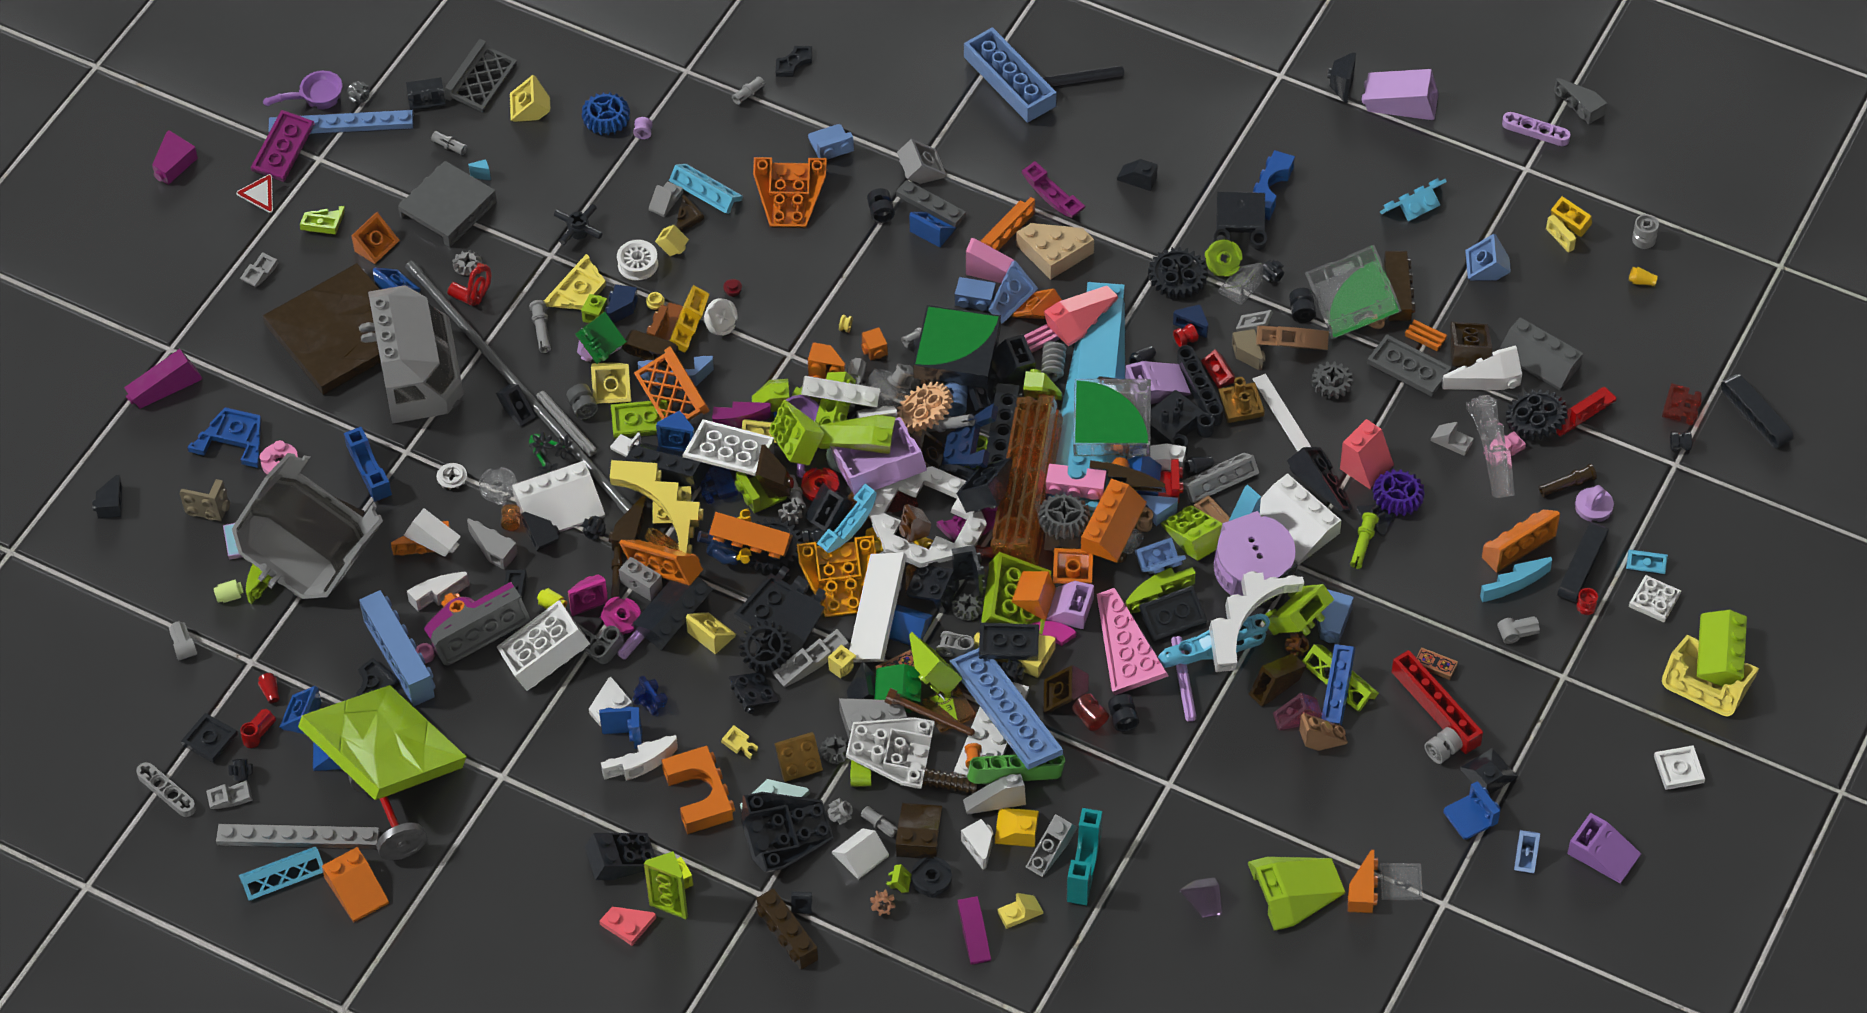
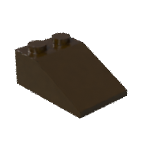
M1451 321L1452 366L1457 368L1462 366L1470 367L1477 363V359L1482 358L1485 360L1491 357L1492 344L1488 324Z
M902 803L896 838V857L921 859L926 857L927 859H934V857H937L942 806Z

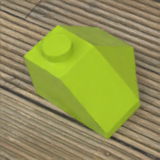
M1031 369L1030 372L1026 371L1023 387L1024 397L1062 400V392L1045 373H1041L1042 371L1038 369Z
M788 379L769 380L752 395V402L770 403L771 412H777L783 400L789 398Z

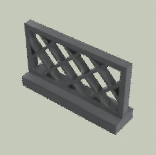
M479 39L445 87L444 97L450 101L454 98L483 112L516 65L517 60L486 46V41ZM489 53L494 56V59L485 60L484 55ZM506 61L510 65L501 68L499 62ZM493 63L497 64L498 68L489 70L487 65ZM484 65L486 71H476L477 66ZM500 73L501 78L493 80L491 74ZM488 75L489 81L480 82V76ZM476 78L477 83L468 85L467 80ZM483 86H492V91H483ZM479 87L481 93H471L470 89ZM467 90L469 95L461 96L458 93L459 91ZM483 97L484 102L482 105L474 102V99Z

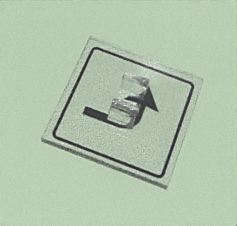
M1380 863L1382 900H1423L1421 864Z

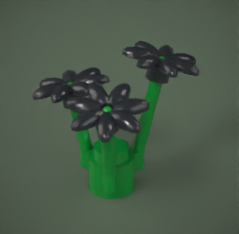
M544 431L541 434L530 436L529 446L534 449L533 453L538 457L543 466L538 467L541 473L537 474V476L558 470L556 469L558 463L552 466L549 461L545 463L540 454L541 451L546 456V448L552 449L554 447L558 449L555 456L561 455L562 459L566 457V452H572L569 447L573 444V441H569L568 435L564 439L558 437V442L551 440L552 436L545 437Z

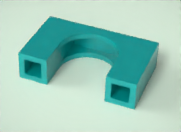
M1082 808L1076 858L1071 860L1067 878V902L1087 905L1102 837V811Z

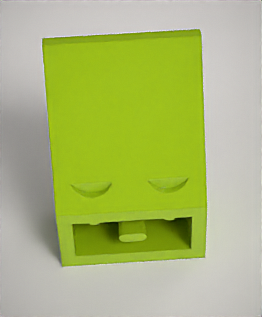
M783 400L781 407H779L775 420L769 430V433L774 437V440L790 462L810 465L824 435V432L815 421L786 400Z
M1192 505L1183 508L1182 511L1169 516L1165 521L1161 522V526L1183 551L1197 561L1217 549L1223 523Z

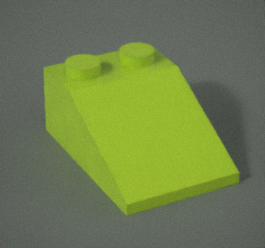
M911 632L909 637L914 666L920 673L918 677L925 684L930 682V687L938 694L941 691L948 696L962 680V677L933 648Z

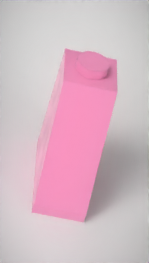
M971 238L966 250V275L1002 283L1014 259L975 238Z

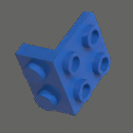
M1477 781L1471 784L1468 796L1446 806L1443 812L1463 839H1469L1498 824L1500 807L1497 802H1493L1489 797L1488 790Z

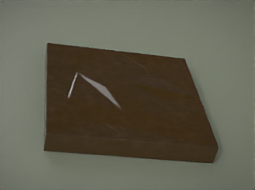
M358 263L263 315L266 327L323 395L381 363L377 341L363 343L361 336L370 332L363 333L359 330L361 324L374 323L368 292L380 289Z

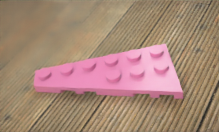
M1112 588L1098 593L1097 600L1112 692L1117 695L1168 677V673L1117 590Z

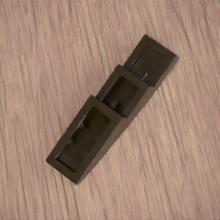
M1090 460V469L1106 470L1109 482L1111 479L1127 483L1135 491L1166 493V485L1163 482L1145 473L1113 463Z

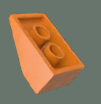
M358 847L322 865L325 880L353 923L389 904L385 893Z

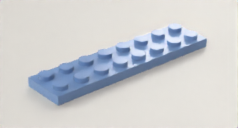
M978 648L950 660V666L962 677V683L1028 770L1063 755L1062 747L995 659H979Z

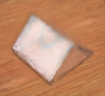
M1256 263L1241 266L1235 274L1227 279L1218 292L1242 305L1262 282L1263 264Z
M874 369L863 385L880 388L876 408L883 406L897 407L901 404L900 401L906 400L905 395H911L908 389H899L889 383L888 377L893 375L891 371Z

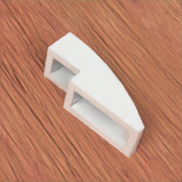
M466 572L451 573L422 582L407 591L409 602L417 611H420L433 601L439 606L444 600L445 595L451 592L457 594L470 585L468 574Z

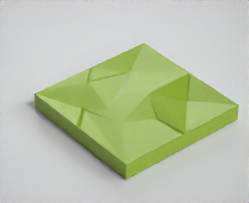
M390 685L302 715L298 725L317 746L374 800L461 769L466 760V756Z

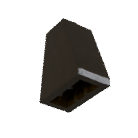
M1294 653L1263 665L1249 695L1261 707L1265 706L1299 681L1306 665Z

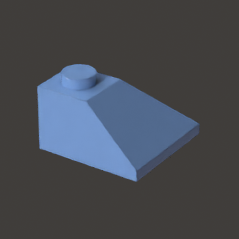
M1495 234L1465 250L1467 274L1470 281L1498 280L1511 272L1509 256Z

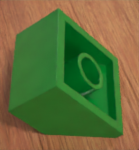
M907 664L877 668L874 700H885L890 688L901 694L900 697L919 704L922 681L918 677L920 673L914 666ZM904 707L905 712H907V713H911V712H912V710H910V709Z

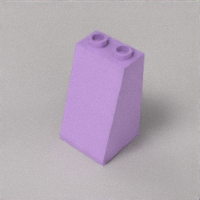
M1432 69L1368 73V78L1364 82L1365 94H1362V103L1366 105L1368 112L1427 120L1435 119L1439 92Z

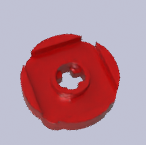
M813 468L802 477V492L811 501L814 500L820 487H817V483H826L837 491L840 489L837 474L829 468H823V470Z

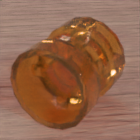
M514 504L504 505L501 509L503 517L501 519V527L508 531L517 530L520 527V507Z

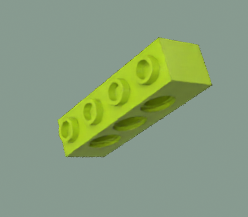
M847 372L827 373V380L851 384L856 383V380ZM821 398L815 422L821 425L847 420L851 403ZM819 445V446H818L820 449H829V448H830V446H824V445Z

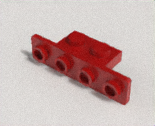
M1602 387L1568 409V419H1565L1566 424L1562 425V430L1556 429V434L1558 436L1566 434L1615 402L1616 396L1606 387Z

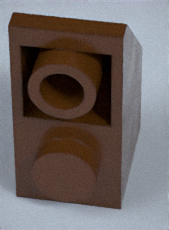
M909 504L904 505L901 525L899 526L901 535L909 543L929 536L931 522L923 510Z

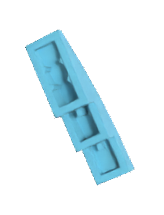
M1548 557L1514 565L1513 572L1498 575L1497 582L1482 585L1480 594L1482 603L1504 597L1536 582L1550 572L1552 558Z

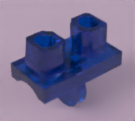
M645 676L639 677L638 686L633 691L635 695L632 701L635 705L642 704L643 707L646 706L651 715H656L659 708L666 706L668 698L665 693L656 694L659 687L655 679L647 680Z

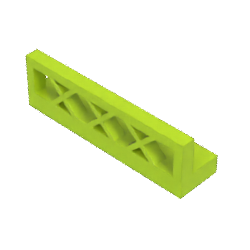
M1314 644L1302 662L1326 685L1328 684L1324 668L1331 667L1333 653L1323 645ZM1314 654L1319 658V666L1313 667L1309 663ZM1352 670L1346 702L1357 711H1361L1369 699H1375L1379 692ZM1353 692H1359L1364 696L1359 704L1353 701Z

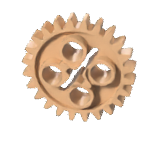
M930 382L928 386L924 383L922 388L917 386L915 392L911 390L910 396L905 395V401H900L902 406L897 407V418L900 417L911 434L921 429L926 431L928 427L932 429L933 424L939 425L938 421L944 420L943 416L949 414L948 409L952 408L951 403L954 402L952 400L953 395L943 383L939 384V382L933 384V382Z

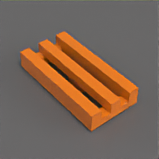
M1415 319L1412 325L1409 326V329L1405 331L1406 337L1437 352L1447 339L1446 334Z

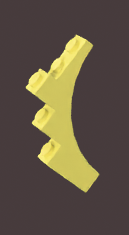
M611 460V485L635 490L652 499L664 510L671 520L678 536L679 550L692 554L690 538L694 537V527H699L700 520L703 521L704 509H701L700 502L682 501L683 490L679 488V483L661 482L662 470L658 469L657 463Z

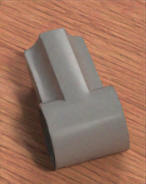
M1535 616L1515 621L1513 618H1505L1497 624L1505 644L1514 643L1520 637L1539 634L1540 631L1539 622Z
M178 621L173 623L169 627V631L174 642L173 646L178 661L197 655L193 639L189 636L185 622Z

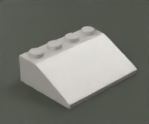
M702 420L683 453V457L755 476L761 445L765 444L774 454V437Z
M584 461L512 485L514 499L520 513L528 512L550 520L553 525L558 527L559 532L582 525L585 518L589 520L592 516L605 517L595 485Z
M1286 474L1274 483L1261 497L1260 516L1270 517L1278 521L1289 531L1296 549L1294 562L1298 565L1340 534L1341 519L1289 474Z
M559 600L499 644L497 649L516 679L528 691L545 677L551 675L561 665L567 663L577 653L583 651L590 643Z

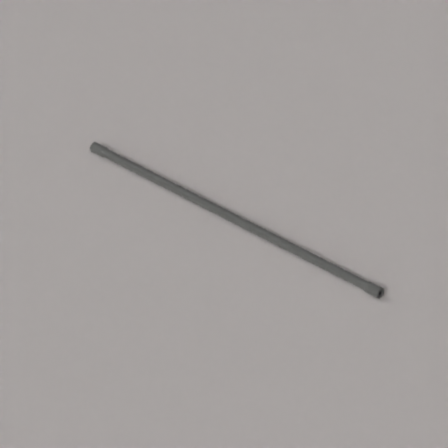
M413 260L409 261L405 266L409 273L421 283L510 384H519L534 412L557 437L564 439L568 434L427 278L422 269ZM573 441V444L569 447L572 450L571 453L579 462H585L591 476L625 514L632 507L631 503L611 485L610 481Z

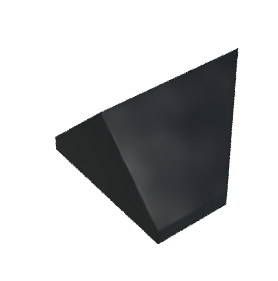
M863 661L847 690L848 699H875L876 675Z

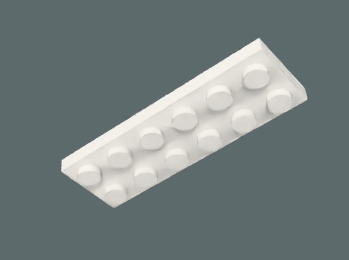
M1012 682L1026 700L1029 686ZM979 707L971 727L975 730V734L973 736L968 735L964 747L970 743H977L982 746L981 757L1004 755L1008 746L1007 741L983 709ZM963 747L954 769V775L959 773L960 776L964 774L967 777L968 768L965 766L967 754Z

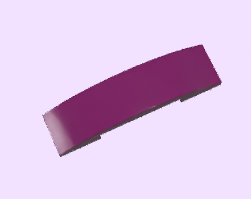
M1036 161L1022 170L1023 176L1032 188L1060 213L1072 218L1085 208V205L1074 195L1069 197L1047 177L1048 172Z

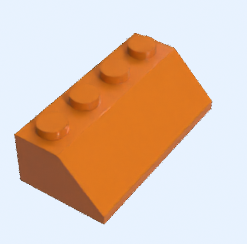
M1111 479L1081 536V550L1117 563L1147 502L1129 484Z
M1544 509L1538 513H1533L1527 520L1517 523L1508 532L1504 531L1495 540L1488 541L1483 546L1482 558L1496 573L1554 538L1557 534L1560 513Z
M715 512L709 532L713 536V540L724 543L726 539L732 541L731 545L740 548L743 545L750 546V551L761 553L764 550L769 552L768 556L780 559V555L785 557L793 537L790 533Z
M621 540L619 542L627 559L630 557L636 559L659 573L662 578L690 586L703 571L699 558L694 554L684 553L680 550L670 549L666 546H659L652 542L641 540Z

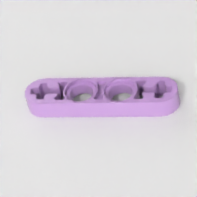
M1507 112L1503 115L1502 125L1507 130L1558 146H1566L1569 143L1570 132L1565 128L1514 112ZM1530 124L1532 128L1527 129L1523 125ZM1546 129L1549 133L1543 134L1540 130Z

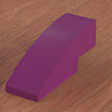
M733 402L732 408L713 407L712 422L742 428L744 419L764 421L770 418L771 404Z
M978 896L958 900V911L971 965L991 961Z

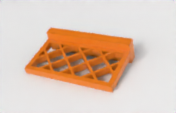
M671 347L665 349L663 355L634 372L661 419L676 413L671 411L673 402L682 403L680 409L682 413L686 404L694 406L695 410L690 414L683 413L688 421L701 413L705 415L710 411ZM666 360L668 363L666 371L658 370L659 364ZM647 371L652 372L650 381L643 380L640 375ZM656 373L665 374L662 383L654 382ZM668 375L676 376L675 385L666 384ZM653 385L661 387L659 395L650 393ZM665 388L673 389L671 398L663 396ZM677 390L685 391L683 400L675 399ZM661 400L670 401L667 410L659 408Z

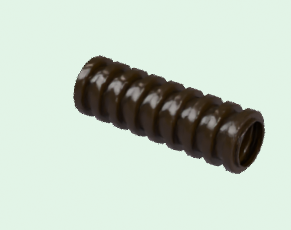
M929 768L925 769L923 786L929 784V787L933 785L935 788L940 786L941 789L946 787L948 790L966 791L968 794L969 792H972V794L977 792L978 784L970 782L964 774L960 776L959 773L954 775L953 772L947 774V771L941 773V770L936 772L935 769L931 771Z

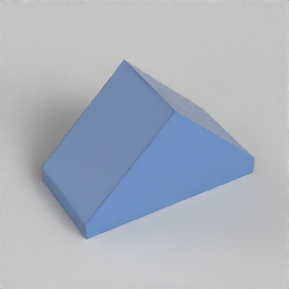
M1140 495L1147 502L1145 507L1153 511L1152 522L1156 526L1177 512L1178 498Z
M1520 830L1514 870L1529 873L1535 872L1540 833Z

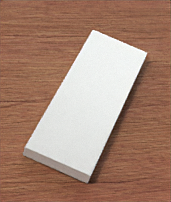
M904 552L870 554L849 651L856 655L853 663L884 661L907 557Z

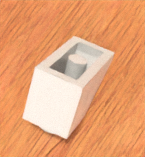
M980 819L961 830V841L984 870L987 868L992 848V835L994 833L990 825H986Z

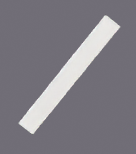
M1263 374L1253 378V381L1297 452L1303 447H1311L1267 375Z

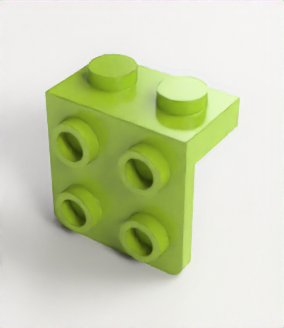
M736 472L737 481H735V486L742 493L746 505L750 506L753 513L787 499V496L768 498L756 476L748 479L745 473Z

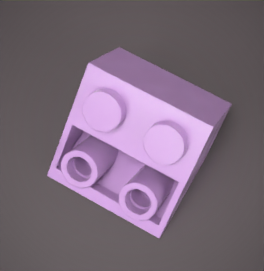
M1073 581L1056 587L1046 621L1059 622L1067 626L1084 629L1094 599V585Z

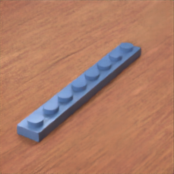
M413 110L301 116L314 121L315 125L310 134L413 128ZM277 117L269 118V132Z

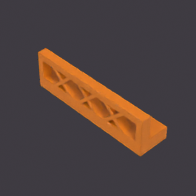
M1030 197L1026 202L1020 200L980 242L998 251L1035 214V199Z

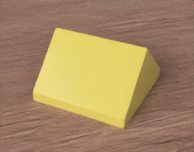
M709 612L687 614L686 616L687 633L714 654L718 653L736 636V633Z

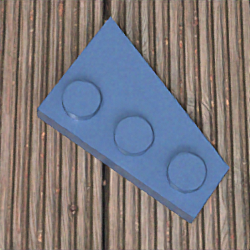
M1016 261L1011 262L989 308L991 314L1001 315V324L1038 289Z

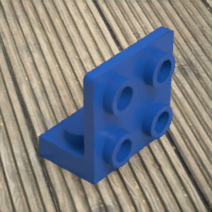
M628 706L625 708L599 710L602 734L629 733L630 741L634 742V749H638L637 745L642 744V725L639 707Z

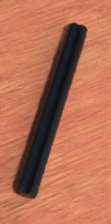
M1123 66L1042 78L1053 87L1124 76Z

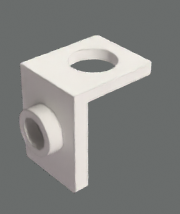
M637 433L633 439L620 434L610 448L626 457L633 445L642 444L641 434Z

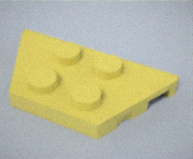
M586 254L548 295L544 302L546 307L582 310L589 294L598 295L606 286V281Z

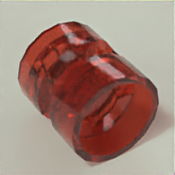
M1092 693L1081 696L1072 707V710L1082 719V722L1090 731L1102 727L1109 718V713L1102 705L1098 704V700Z

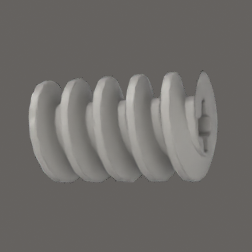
M1048 341L1043 344L1041 373H1045L1052 382H1055L1064 375L1066 346L1062 343Z

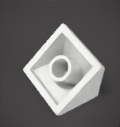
M864 828L832 851V854L858 880L889 857V853L876 831Z

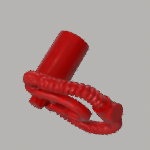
M478 263L477 267L470 273L468 287L453 282L448 288V295L470 306L480 304L492 280L489 266ZM485 271L486 280L483 276H480L474 283L475 276Z

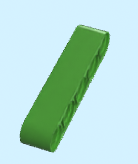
M1017 755L974 757L970 761L967 778L974 784L992 783L1000 777L1011 774H1021L1023 781L1058 779L1063 772L1065 757L1063 755L1058 756L1029 770Z

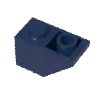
M615 284L614 290L610 291L609 306L606 305L605 312L613 323L634 313L638 301L637 287Z

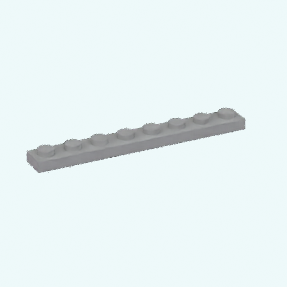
M219 824L216 843L222 846L358 847L359 849H377L376 844L379 839L380 830L379 827Z

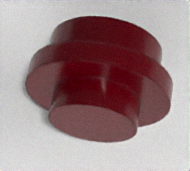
M729 279L724 283L723 289L728 296L734 297L741 292L742 284L736 279Z

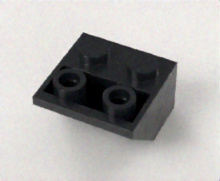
M1024 334L1007 338L997 346L992 359V368L999 384H1008L1025 379L1026 371L1030 372L1031 369H1036V362Z
M822 483L805 517L826 532L830 529L834 532L846 517L854 501L826 483Z

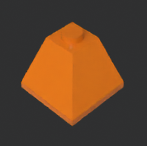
M1055 289L1035 291L1011 316L1012 318L1046 319L1044 311L1062 301Z

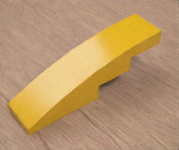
M695 285L692 286L670 338V341L675 343L679 350L684 353L689 347L709 297L708 292Z

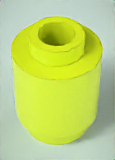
M549 588L541 590L537 596L538 605L545 609H548L559 600L565 608L567 606V601L564 600V597Z

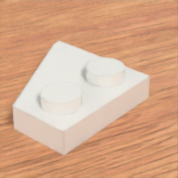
M610 677L590 706L589 714L601 727L600 709L633 707V703Z

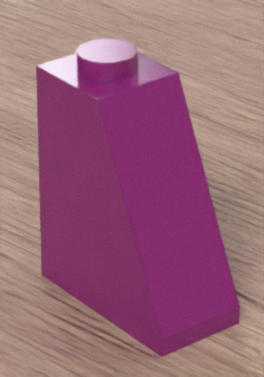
M168 130L152 164L155 178L169 185L198 159L195 146Z

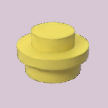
M652 292L648 295L646 304L650 309L657 310L661 305L665 304V300L660 293Z

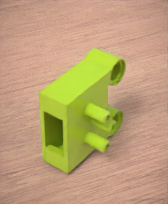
M1324 584L1303 586L1302 592L1288 593L1290 599L1279 610L1272 609L1265 614L1270 620L1268 629L1273 635L1302 631L1307 636L1311 632L1310 629L1315 626L1312 621L1315 617L1319 622L1325 620L1322 611L1334 601V598Z

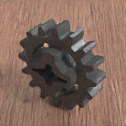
M1327 361L1326 366L1319 364V369H1314L1312 387H1316V393L1321 391L1322 397L1328 395V399H1331L1332 396L1338 399L1339 394L1345 396L1346 391L1350 392L1353 382L1352 373H1349L1348 367L1343 369L1342 363L1338 366L1336 361H1334L1330 365Z

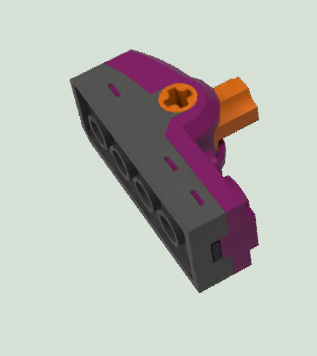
M512 582L477 601L469 597H460L458 593L453 594L451 592L445 595L444 600L441 602L443 608L428 622L424 630L432 641L431 645L443 665H451L528 623L531 619L521 596Z

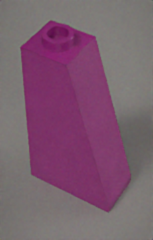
M178 349L124 388L128 393L126 395L128 401L132 405L135 403L139 408H143L203 378L195 365L181 349Z

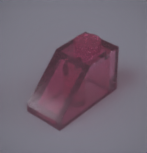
M1301 692L1276 710L1273 716L1278 730L1300 727V719L1303 713L1317 718L1321 716L1322 713L1317 698Z

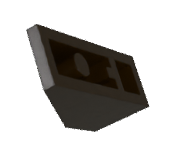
M642 496L615 524L614 530L610 531L609 543L612 544V551H614L615 547H621L619 543L621 540H639L647 510L646 496Z

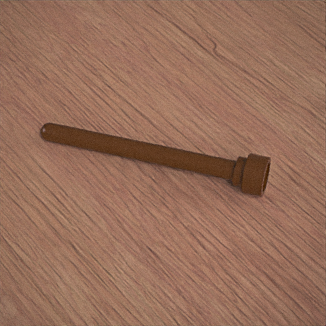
M890 688L884 701L889 705L899 704L966 735L973 736L975 734L973 728L900 697L901 694L897 693L898 691Z

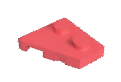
M611 907L599 922L602 927L632 946L656 919V914L654 912Z

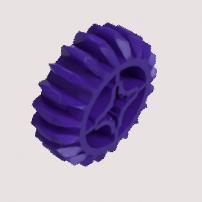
M1394 469L1391 473L1386 471L1384 475L1380 474L1373 487V498L1376 504L1381 506L1382 511L1388 510V514L1393 512L1396 516L1399 513L1405 516L1406 513L1412 514L1413 511H1417L1423 503L1425 496L1424 484H1421V479H1416L1415 474L1410 475L1409 470L1406 473L1402 472L1401 469L1399 472H1396Z

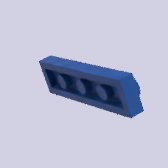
M1334 645L1321 719L1337 725H1342L1355 647Z

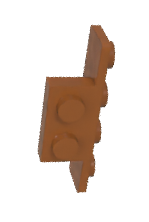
M668 303L667 306L661 305L659 310L654 313L653 323L648 326L646 334L670 341L683 306Z

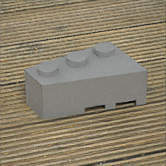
M839 698L840 714L848 739H850L853 722L907 718L904 707L899 704L889 705L884 702L885 700Z

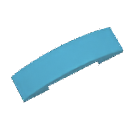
M864 484L853 498L857 501L855 506L833 532L828 529L817 544L830 553L851 539L869 516L877 492L867 484Z

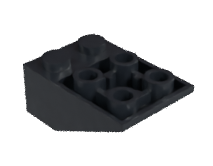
M593 833L585 845L595 880H615L644 872L645 861L655 857L648 833Z

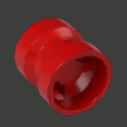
M1188 324L1183 329L1178 328L1173 331L1174 339L1179 347L1187 345L1188 342L1198 341V333L1193 324Z
M1584 588L1579 592L1577 610L1581 614L1590 615L1595 612L1598 600L1597 592L1591 588Z

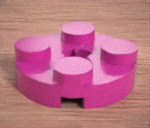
M613 597L606 602L601 619L607 627L615 626L623 635L633 632L635 628L631 625L641 614L639 606L629 598L619 599L620 597ZM618 612H619L620 614H623V613H624V614H625V617H624V618H620L617 613H618Z

